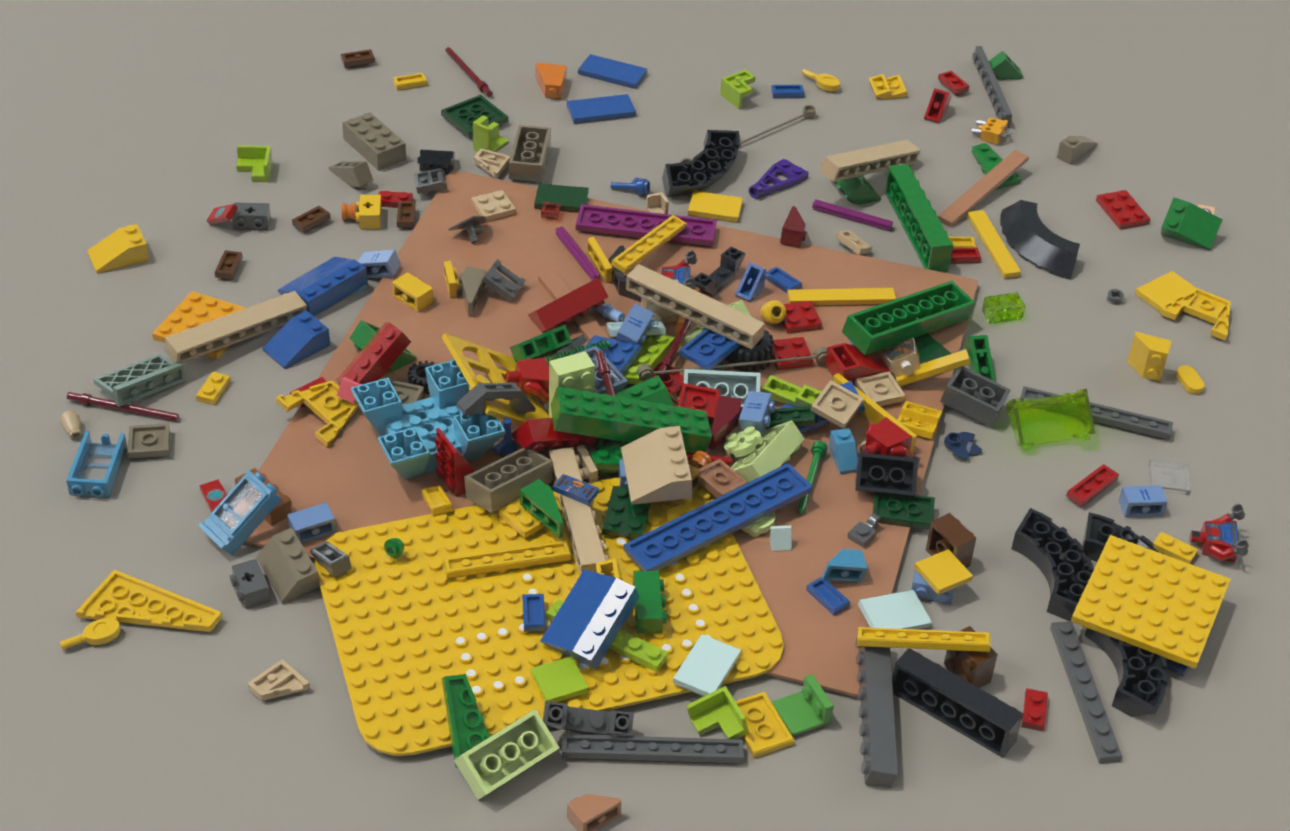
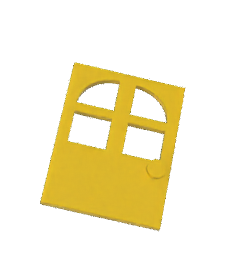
M446 333L442 336L443 341L467 380L469 390L477 384L490 383L483 375L478 374L476 377L472 369L487 373L492 383H506V371L498 369L494 361L501 364L508 371H515L516 361L511 356ZM463 351L474 352L479 361L464 357ZM526 394V397L536 408L535 412L517 413L509 405L510 400L504 399L485 400L483 409L487 415L502 420L509 418L511 423L520 426L528 419L550 418L538 397L533 394Z

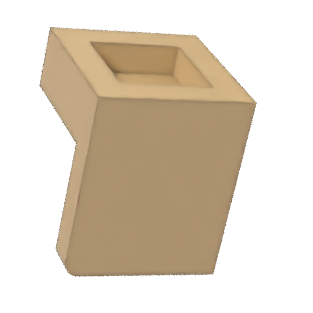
M663 192L647 195L646 212L668 214L669 201Z

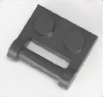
M442 168L414 173L418 194H427L437 189L439 191L447 189V183L444 180L445 171ZM436 177L438 181L433 182L432 178Z
M497 259L481 281L511 302L526 280L519 278Z

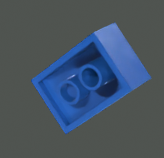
M305 311L291 318L263 347V351L282 368L286 369L329 347V328L308 311Z

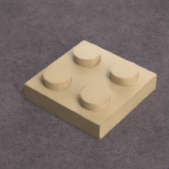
M503 190L471 198V204L479 216H485L487 221L516 214V208Z
M890 371L855 379V386L879 406L905 401L906 395Z
M830 380L812 404L810 410L844 429L863 403L864 398Z

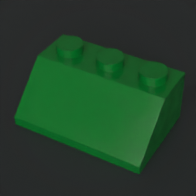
M863 175L834 182L838 184L836 187L842 193H845L843 196L849 202L853 201L857 205L881 199Z
M361 320L349 339L355 343L354 347L361 351L380 328ZM406 348L388 370L396 371L415 361L417 357Z
M655 376L615 394L617 397L674 406L667 388L659 376Z

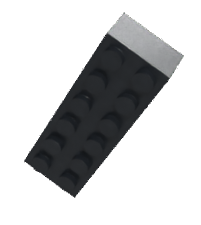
M910 648L895 662L892 675L894 695L1002 758L1016 743L1024 713Z

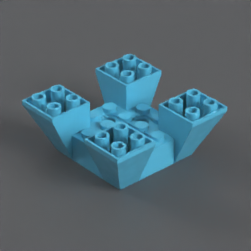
M455 360L425 367L430 398L402 405V401L389 378L351 387V391L363 414L380 434L381 437H377L378 442L388 461L405 479L436 471L438 466L435 456L437 452L435 444L436 428H439L467 461L481 458L505 434V429L498 418L487 415L484 410L483 414L467 416L456 406L457 402L470 390L469 384Z

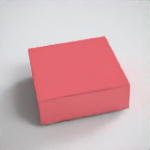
M344 377L341 380L336 396L355 403L356 399L351 391V387L361 384Z

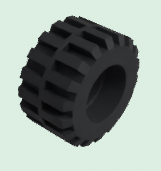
M764 330L763 337L752 349L740 345L726 357L727 361H729V364L772 360L773 336L767 330ZM771 363L733 366V368L740 369L743 372H759L760 369H766V366H769Z

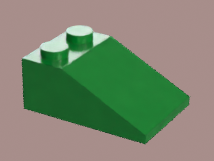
M1173 197L1161 227V235L1211 250L1223 219L1190 202Z

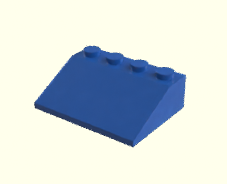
M333 257L279 288L278 292L283 295L296 291L306 303V311L315 316L356 292L360 287L367 285L366 267L355 259Z
M584 569L540 642L569 657L572 656L573 659L596 670L639 599L636 587L618 578Z

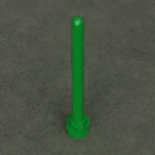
M815 441L811 448L813 458L806 480L812 486L820 459L826 455L828 449L827 444L822 441ZM810 493L800 499L797 509L799 514L805 513Z

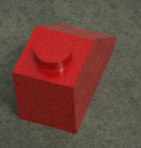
M934 88L924 119L938 123L947 112L952 98L949 92Z

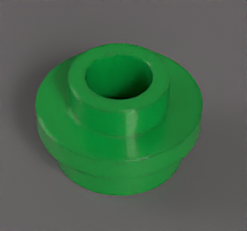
M390 538L384 543V550L390 557L399 558L403 554L404 544L398 538Z

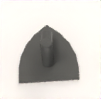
M472 216L449 228L448 231L467 228L471 243L478 241L476 233L483 232V227L478 225L486 223L487 218L485 216Z

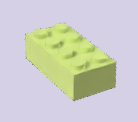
M586 351L549 361L550 418H552L551 402L557 387L594 393L595 365Z
M535 709L460 755L454 762L478 800L559 749V746Z

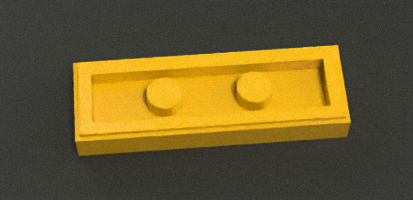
M588 238L587 252L604 281L606 283L612 282L613 268L595 238Z

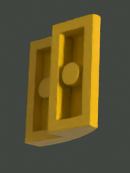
M884 74L869 78L876 98L898 99L908 96L900 74L885 78Z
M905 401L897 420L914 434L932 439L942 411Z

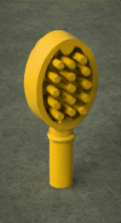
M803 69L802 75L815 80L819 88L830 92L839 90L840 81L836 77L828 74L818 75Z
M112 618L96 620L86 626L83 634L60 641L61 649L64 650L84 642L91 645L109 643L120 634V625L116 619Z

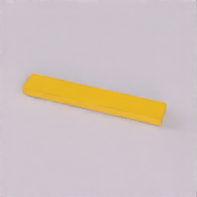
M984 210L968 212L967 218L1003 278L1020 277L1021 271Z
M672 215L615 257L611 265L624 274L684 230L687 223Z
M893 288L800 289L787 291L789 304L812 301L814 306L883 304L896 299Z
M839 373L833 375V382L839 385L849 382ZM855 387L858 395L864 398L865 411L860 413L875 425L885 417L890 419L913 436L910 448L913 451L917 435Z
M566 540L443 559L447 578L569 561L571 560V553Z
M858 627L857 646L990 652V633Z

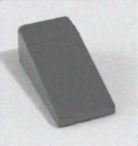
M328 541L310 550V553L334 577H338L352 568L349 556Z

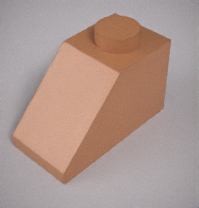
M585 794L579 798H574L567 804V819L577 831H595L621 816L622 801L619 798Z

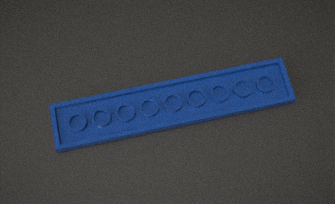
M787 463L624 544V551L642 571H658L812 492L813 486Z

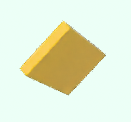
M694 191L689 204L688 215L738 222L743 198Z
M1171 271L1137 288L1135 294L1161 312L1162 307L1170 306L1171 302L1181 300L1184 295L1197 288Z
M765 691L735 701L746 718L749 733L741 738L753 758L794 745V738Z

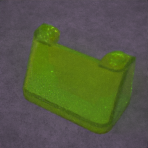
M1087 389L1077 390V393L1069 392L1058 396L1030 400L1027 398L1023 401L1022 398L1010 400L1006 404V411L1017 445L1022 447L1023 450L1034 448L1036 444L1071 439L1086 441L1090 440V436L1096 434Z

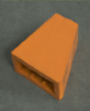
M536 62L535 77L545 98L561 99L567 80V66Z

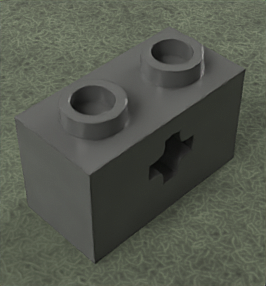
M234 203L238 210L232 217L233 229L268 230L271 219L269 203Z
M257 559L232 566L231 584L233 587H237V598L239 602L243 601L246 609L271 602L269 586Z

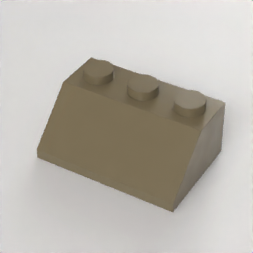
M293 528L272 536L257 555L260 566L282 604L320 587L318 571Z

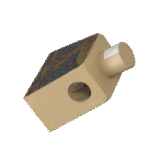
M914 338L880 350L884 363L895 377L904 374L911 375L913 371L921 367Z

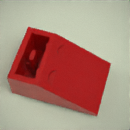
M846 343L827 347L825 364L832 375L839 373L849 382L852 381L853 384H855V379L890 371L877 352L864 355L855 345Z
M436 428L435 444L437 452L435 456L438 463L436 472L439 478H443L448 490H452L457 497L466 493L464 477L475 472V470L439 428Z

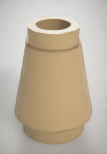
M73 410L62 413L61 425L71 439H79L82 436L79 415Z

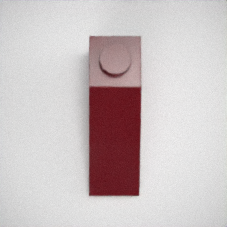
M792 206L782 227L780 243L801 247L802 242H806L808 232L805 231L806 224L795 206Z
M719 395L709 449H714L738 426L739 417L743 409L741 407L742 399Z

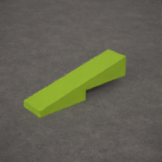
M770 375L762 387V392L771 393L772 400L797 407L812 406L822 392L808 385H804L802 388L772 375Z

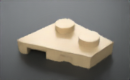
M482 148L474 156V163L497 179L508 166L510 160L509 155Z
M283 659L247 683L248 689L261 701L305 691L310 688V683Z

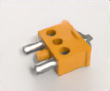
M990 117L987 122L977 120L976 125L978 129L972 128L971 130L972 134L981 135V141L995 143L996 145L1000 143L1002 138L1012 134L1007 128V120Z

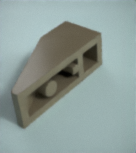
M1068 136L1060 142L1057 158L1072 164L1096 147L1098 143L1085 136Z
M341 161L328 167L332 173L353 187L364 188L368 186L369 182L373 181L367 161Z
M466 266L464 272L459 276V283L461 284L468 316L472 317L487 286L481 281L486 275L487 270Z

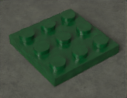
M482 95L441 110V116L468 138L473 137V122L483 115L488 117V125L495 122L501 126L508 122V116Z

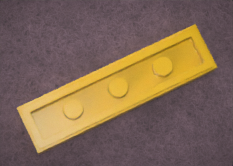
M967 350L920 364L921 367L913 371L911 375L904 374L898 376L896 381L899 386H903L969 365L971 362Z

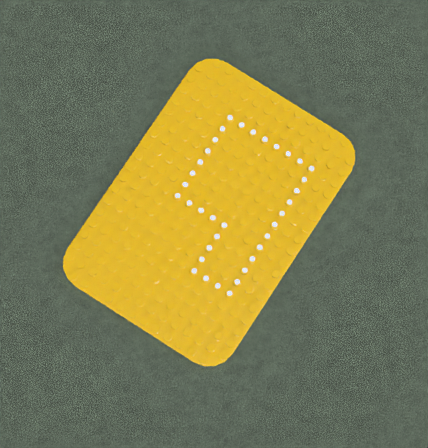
M619 477L593 482L590 485L598 487L599 493L592 501L591 511H595V525H599L600 528L599 539L603 540L605 552L603 553L608 555L609 560L617 559L623 581L633 586V572L642 570L624 551V544L634 539L602 534L613 486L620 487ZM701 485L692 493V498H686L677 507L666 501L651 502L644 534L716 498ZM553 491L563 520V537L558 538L546 526L524 538L499 516V510L491 513L480 505L453 509L451 512L434 516L433 514L337 532L326 540L347 554L352 566L351 570L338 577H334L315 558V568L318 571L320 580L319 586L358 730L365 743L380 753L392 756L416 755L451 747V736L441 679L444 676L466 674L477 700L478 710L482 713L485 720L484 724L488 734H491V736L535 709L543 720L545 701L531 674V668L569 657L541 643L540 640L552 622L546 618V612L558 599L563 602L565 601L580 577L557 492ZM733 533L658 570L660 579L664 580V592H661V595H665V608H662V610L667 612V624H663L662 633H636L635 607H633L621 627V630L668 652V659L657 672L608 649L596 670L574 659L589 687V691L586 694L557 703L568 704L569 707L609 711L693 692L673 684V678L701 634L741 650V655L723 684L754 678L771 671L780 662L783 653L782 635ZM398 538L403 542L404 551L399 558H392L385 552L384 543L388 539ZM566 540L571 553V560L453 578H447L443 559ZM522 594H544L545 631L524 632Z

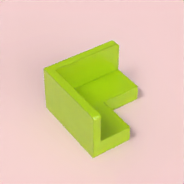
M743 70L721 78L720 95L740 109L742 108V98L753 93V88L748 84L754 83L756 77L748 70Z
M483 115L473 122V150L478 152L482 148L496 152L509 143L507 138L499 135L498 123L493 122L488 125V117Z
M238 145L237 172H252V182H269L272 168L271 146Z
M726 686L686 706L689 719L699 736L718 727L721 728L727 739H738L749 733L746 718Z

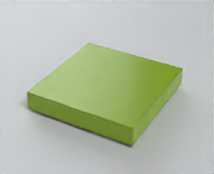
M572 656L531 668V674L544 701L557 703L586 694L589 691V687Z

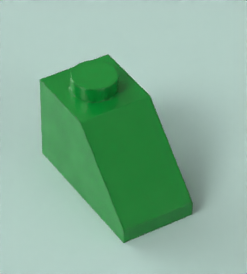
M1001 51L989 61L994 74L999 79L1023 78L1021 69L1004 51Z

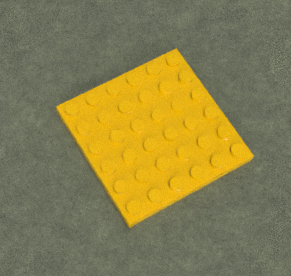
M1110 535L1072 615L1071 622L1196 669L1231 579Z

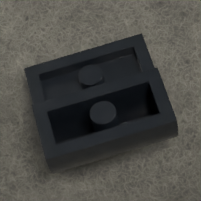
M421 149L417 162L419 170L442 168L444 171L450 172L454 169L455 151Z

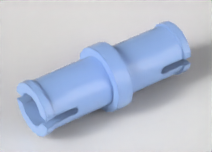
M604 303L597 308L594 305L590 307V309L601 313L604 318H610L616 322H623L625 318V313L614 309L610 304Z

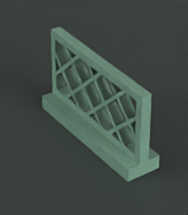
M159 354L93 380L94 384L112 396L115 404L120 407L185 382L186 377L183 363L178 362L174 364Z

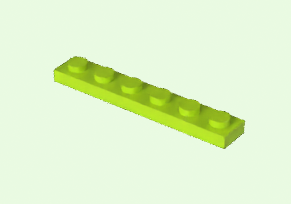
M558 599L546 612V618L553 621L564 602ZM621 629L609 647L610 650L655 672L668 659V652Z

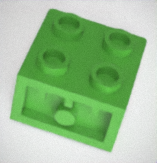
M813 674L804 677L802 691L772 702L792 736L829 724L832 720L834 705Z

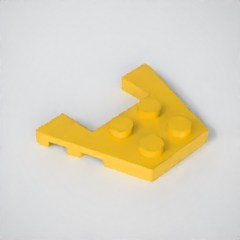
M1197 288L1184 295L1181 300L1171 302L1170 306L1162 307L1160 315L1175 320L1181 311H1184L1191 316H1196L1208 323L1215 324L1210 335L1226 341L1231 301Z
M333 380L311 386L309 390L302 392L296 390L291 395L283 396L282 394L276 397V403L286 412L304 403L327 424L315 432V438L326 448L358 409L357 401L351 403L336 396L339 386Z

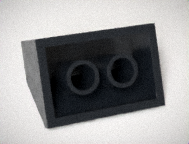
M859 452L856 466L855 491L915 497L918 459Z

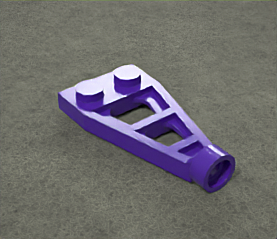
M783 158L773 164L756 184L749 187V194L752 198L756 199L760 196L794 186L807 179L809 172ZM779 173L788 179L782 181L775 177V175ZM769 181L774 185L769 186L765 182Z

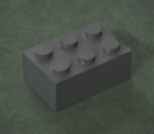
M963 366L957 368L947 384L940 402L992 427L1011 390Z

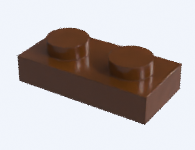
M371 49L341 54L344 67L375 63V57Z
M398 201L397 227L414 228L416 201Z
M317 206L292 219V225L304 233L331 219L330 213L321 206Z
M225 250L215 270V278L233 280L243 258L242 252Z

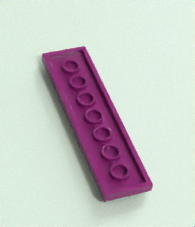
M581 204L575 230L642 238L672 215ZM674 215L686 222L687 225L684 230L668 242L713 246L717 220Z

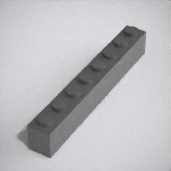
M856 637L855 646L858 648L856 664L859 665L857 682H860L858 700H861L859 718H862L859 734L863 737L860 754L863 755L864 759L861 773L864 774L865 784L891 788L898 776L890 647L857 646Z

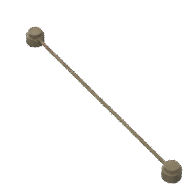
M805 105L802 115L745 139L740 144L803 116L806 119H812L815 116L816 108L813 105ZM684 158L681 162H690L692 159Z
M817 348L813 353L814 356L716 365L712 369L814 358L817 362L825 364L827 348ZM643 364L638 367L637 374L641 380L646 381L653 378V374L683 372L684 369L653 372L649 364ZM695 367V368H685V369L703 370L704 368H702V367Z

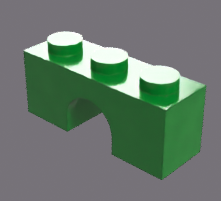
M566 325L513 345L510 347L514 360L518 362L528 358L532 359L569 344L572 340Z

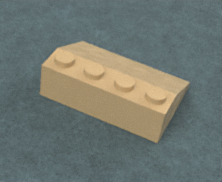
M680 426L659 428L621 447L631 505L692 498V478Z

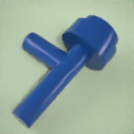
M636 177L631 183L611 182V189L636 190L638 195H646L650 192V181L645 178Z
M509 418L503 421L505 429L504 438L492 448L493 452L499 453L502 458L518 451L517 442L512 440L511 419Z

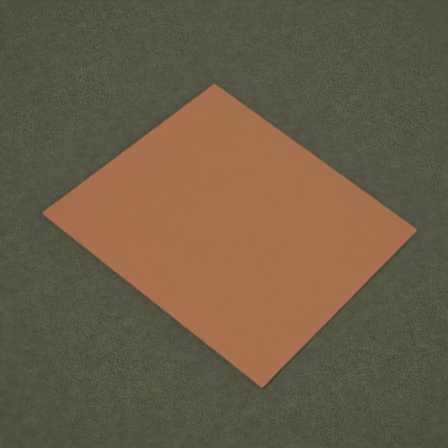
M451 170L445 179L447 189L445 191L438 190L397 255L401 265L394 277H382L318 378L323 377L327 382L333 380L340 386L336 379L360 352V350L354 347L355 343L349 338L361 320L379 328L385 322L391 323L409 338L411 343L407 349L417 357L415 361L396 371L387 370L380 379L389 378L390 380L408 383V370L410 366L413 367L414 363L418 365L419 361H422V363L433 361L435 365L454 360L442 339L444 333L513 357L510 350L511 346L548 332L547 330L541 332L528 316L531 312L554 301L552 296L539 282V275L555 271L571 291L592 281L556 235L557 227L563 226L594 266L595 264L587 252L588 238H595L607 259L612 256L619 246L623 245L626 250L641 238L575 230L579 212L534 208L538 187ZM503 190L516 208L515 215L487 221L484 224L478 225L483 227V232L476 233L477 242L471 243L467 228L448 231L449 228L472 216H479L471 204L472 197ZM591 198L587 199V205L646 212V210ZM719 225L716 226L713 246L666 242L639 263L661 274L662 267L677 265L683 259L686 260L685 255L688 251L693 250L696 254L697 262L694 265L689 264L690 278L694 279L701 272L708 276L720 267L721 254L729 247L736 248L744 252L745 257L735 278L715 296L695 286L694 290H698V292L725 305L742 300L750 315L762 322L764 321L761 318L760 310L763 304L772 300L780 301L783 304H787L789 301L786 292L766 279L764 290L751 302L735 295L749 262L765 268L766 272L776 266L802 282V288L800 289L893 288L896 299L953 281L974 300L978 286V280L805 243H802L801 247L781 244V238ZM498 259L504 267L519 278L526 280L511 302L489 286H486L473 316L469 317L460 283L457 297H449L444 276V261H451L452 267L456 268L457 278L455 279H459L466 266L485 269L488 272ZM633 267L631 270H629V271H628L627 273H625L624 275L627 276L635 267ZM407 272L433 288V303L419 312L399 301L392 294V282ZM600 276V281L608 295V298L604 299L605 304H610L614 309L625 313V318L634 303L641 306V302L619 295L613 282L606 283L603 277ZM880 304L817 305L814 307L822 322V329L786 333L782 322L777 324L764 322V330H767L774 340L804 337L811 356H814V351L819 347L827 348L842 343L850 344V340L842 333L848 315ZM589 307V313L610 337L607 331V322L616 321L604 318L601 313ZM968 319L928 334L950 353L959 352ZM572 321L565 324L571 340L583 335ZM563 322L557 324L558 327H561V326L564 325ZM677 322L663 323L666 328L665 335L676 338ZM693 322L688 331L698 324ZM564 346L541 354L532 359H539L545 357L547 360V356H549L551 360V355H553V358L555 360L554 354H556L558 357L557 352ZM681 348L678 349L672 360V367L677 369L700 367L680 356L679 350ZM880 350L876 351L883 360ZM463 351L464 357L479 361L474 352ZM724 358L722 363L723 365L729 364V361ZM815 358L813 359V366L777 370L775 364L771 363L764 370L760 369L759 372L752 371L753 373H761L760 392H762V387L770 375L801 388L804 385H808L819 391H823L830 380L833 381V375L826 364L817 362ZM494 361L498 369L508 371L501 364ZM660 363L656 366L654 370L660 368ZM723 367V371L743 372L733 367ZM472 369L476 377L478 374L483 375L492 383L487 373ZM954 369L900 386L906 395L905 401L943 412L945 404L940 402L953 376ZM627 384L622 391L636 384ZM681 391L678 392V393L676 394V396H675L678 400H679ZM424 392L421 400L430 398V393L426 394ZM538 397L539 401L541 402V404H542V406H543V404H544L545 402H542V401L540 400V398ZM774 401L775 409L786 405V403ZM905 401L880 407L895 419H898ZM359 404L358 409L327 448L315 438V432L327 424L307 406L299 407L258 470L261 474H265L272 484L277 485L279 490L291 499L292 513L327 502L335 518L336 533L432 514L421 495V490L437 485L442 487L453 509L478 505L466 498V493L456 497L452 490H448L443 478H439L436 471L409 479L402 477L388 461L378 442L377 437H381L380 434L365 417ZM861 413L854 414L844 428H849L853 435L857 458L861 443L866 441L865 434L868 425L872 423ZM499 419L500 423L502 424V426H503V428H504V425H503V421H504V420ZM511 423V432L513 433L520 425ZM829 423L802 433L804 440L800 444V448L792 453L790 460L781 466L789 463L803 478L807 479L813 458L811 453L813 443L815 441H822L829 446L830 432L843 428L834 423ZM939 423L932 439L917 435L913 451L921 459L918 462L916 495H920ZM504 435L481 458L468 461L475 471L502 458L499 453H494L492 448L504 438ZM724 438L714 449H709V444L706 453L708 455L730 457L724 449L726 439ZM607 439L605 444L611 442L612 440ZM517 442L518 450L522 449L523 447ZM596 444L585 446L589 454L590 451L596 450ZM562 446L557 449L568 448V446ZM545 447L536 452L549 459V450L555 449ZM573 447L574 454L576 455V447ZM828 448L826 455L820 459L813 483V490L810 493L805 513L799 514L797 511L800 499L775 511L774 526L791 525L792 548L790 551H771L769 542L770 531L760 534L758 537H752L739 529L733 532V535L783 639L784 649L780 662L771 671L764 674L804 684L805 676L813 674L822 689L858 698L860 682H857L859 665L856 664L858 648L855 646L858 635V627H870L858 606V602L861 599L892 594L910 527L878 523L879 527L876 529V537L864 548L848 539V532L860 521L866 524L868 518L873 513L875 493L855 491L856 472L839 474ZM730 454V455H731V458H732V464H731V465H728L730 468H731V467L737 462V460L740 458V457H735L734 454ZM598 472V481L619 477V475L599 476ZM554 481L551 482V483H549V484H547V485H549V486L551 487L552 490H553ZM242 500L233 511L242 519L252 507ZM230 514L225 522L231 530L239 523L232 514ZM288 517L273 526L263 520L244 543L264 548L272 536L289 529ZM334 534L302 543L311 560L315 561V557L310 553V550L324 543ZM842 549L862 550L868 569L861 583L827 580L850 601V607L833 616L806 591V587L822 577L828 562Z

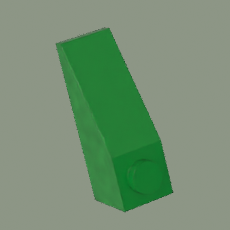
M969 336L964 343V348L967 350L971 362L969 364L970 370L996 382L988 336Z
M538 479L520 489V505L558 538L563 537V520L551 487Z

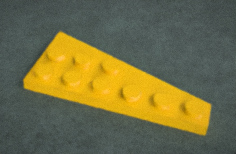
M113 570L76 611L77 618L94 620L112 618L121 623L211 632L223 618L222 612L117 570Z

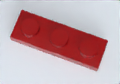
M1103 464L1069 489L1066 497L1082 507L1116 482L1119 474Z

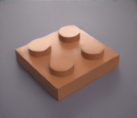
M721 459L699 469L701 470V485L716 498L748 483Z

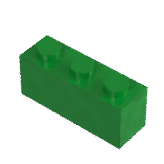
M634 571L633 586L636 587L639 599L634 606L636 633H662L663 624H667V612L662 610V608H665V595H661V592H664V580L660 579L659 571Z

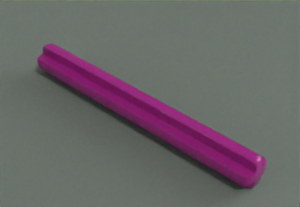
M817 199L812 204V208L888 231L893 227V221Z
M563 226L557 227L556 235L592 280L601 279L599 271Z

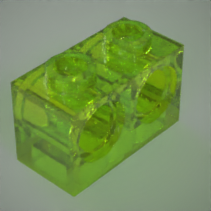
M1018 292L984 297L982 312L989 324L1023 319L1026 305Z

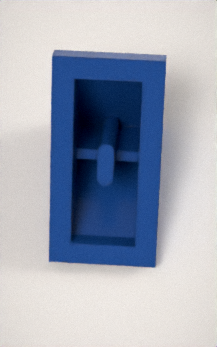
M749 262L735 295L751 302L764 290L766 269Z

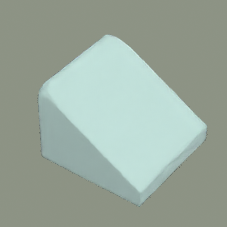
M791 525L771 526L769 538L771 551L791 550Z

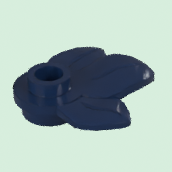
M951 432L944 439L945 446L951 449L953 455L960 459L967 460L969 456H975L982 452V449L972 442L975 438L973 433Z

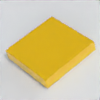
M949 549L918 561L914 565V569L938 595L969 583L973 579V575Z

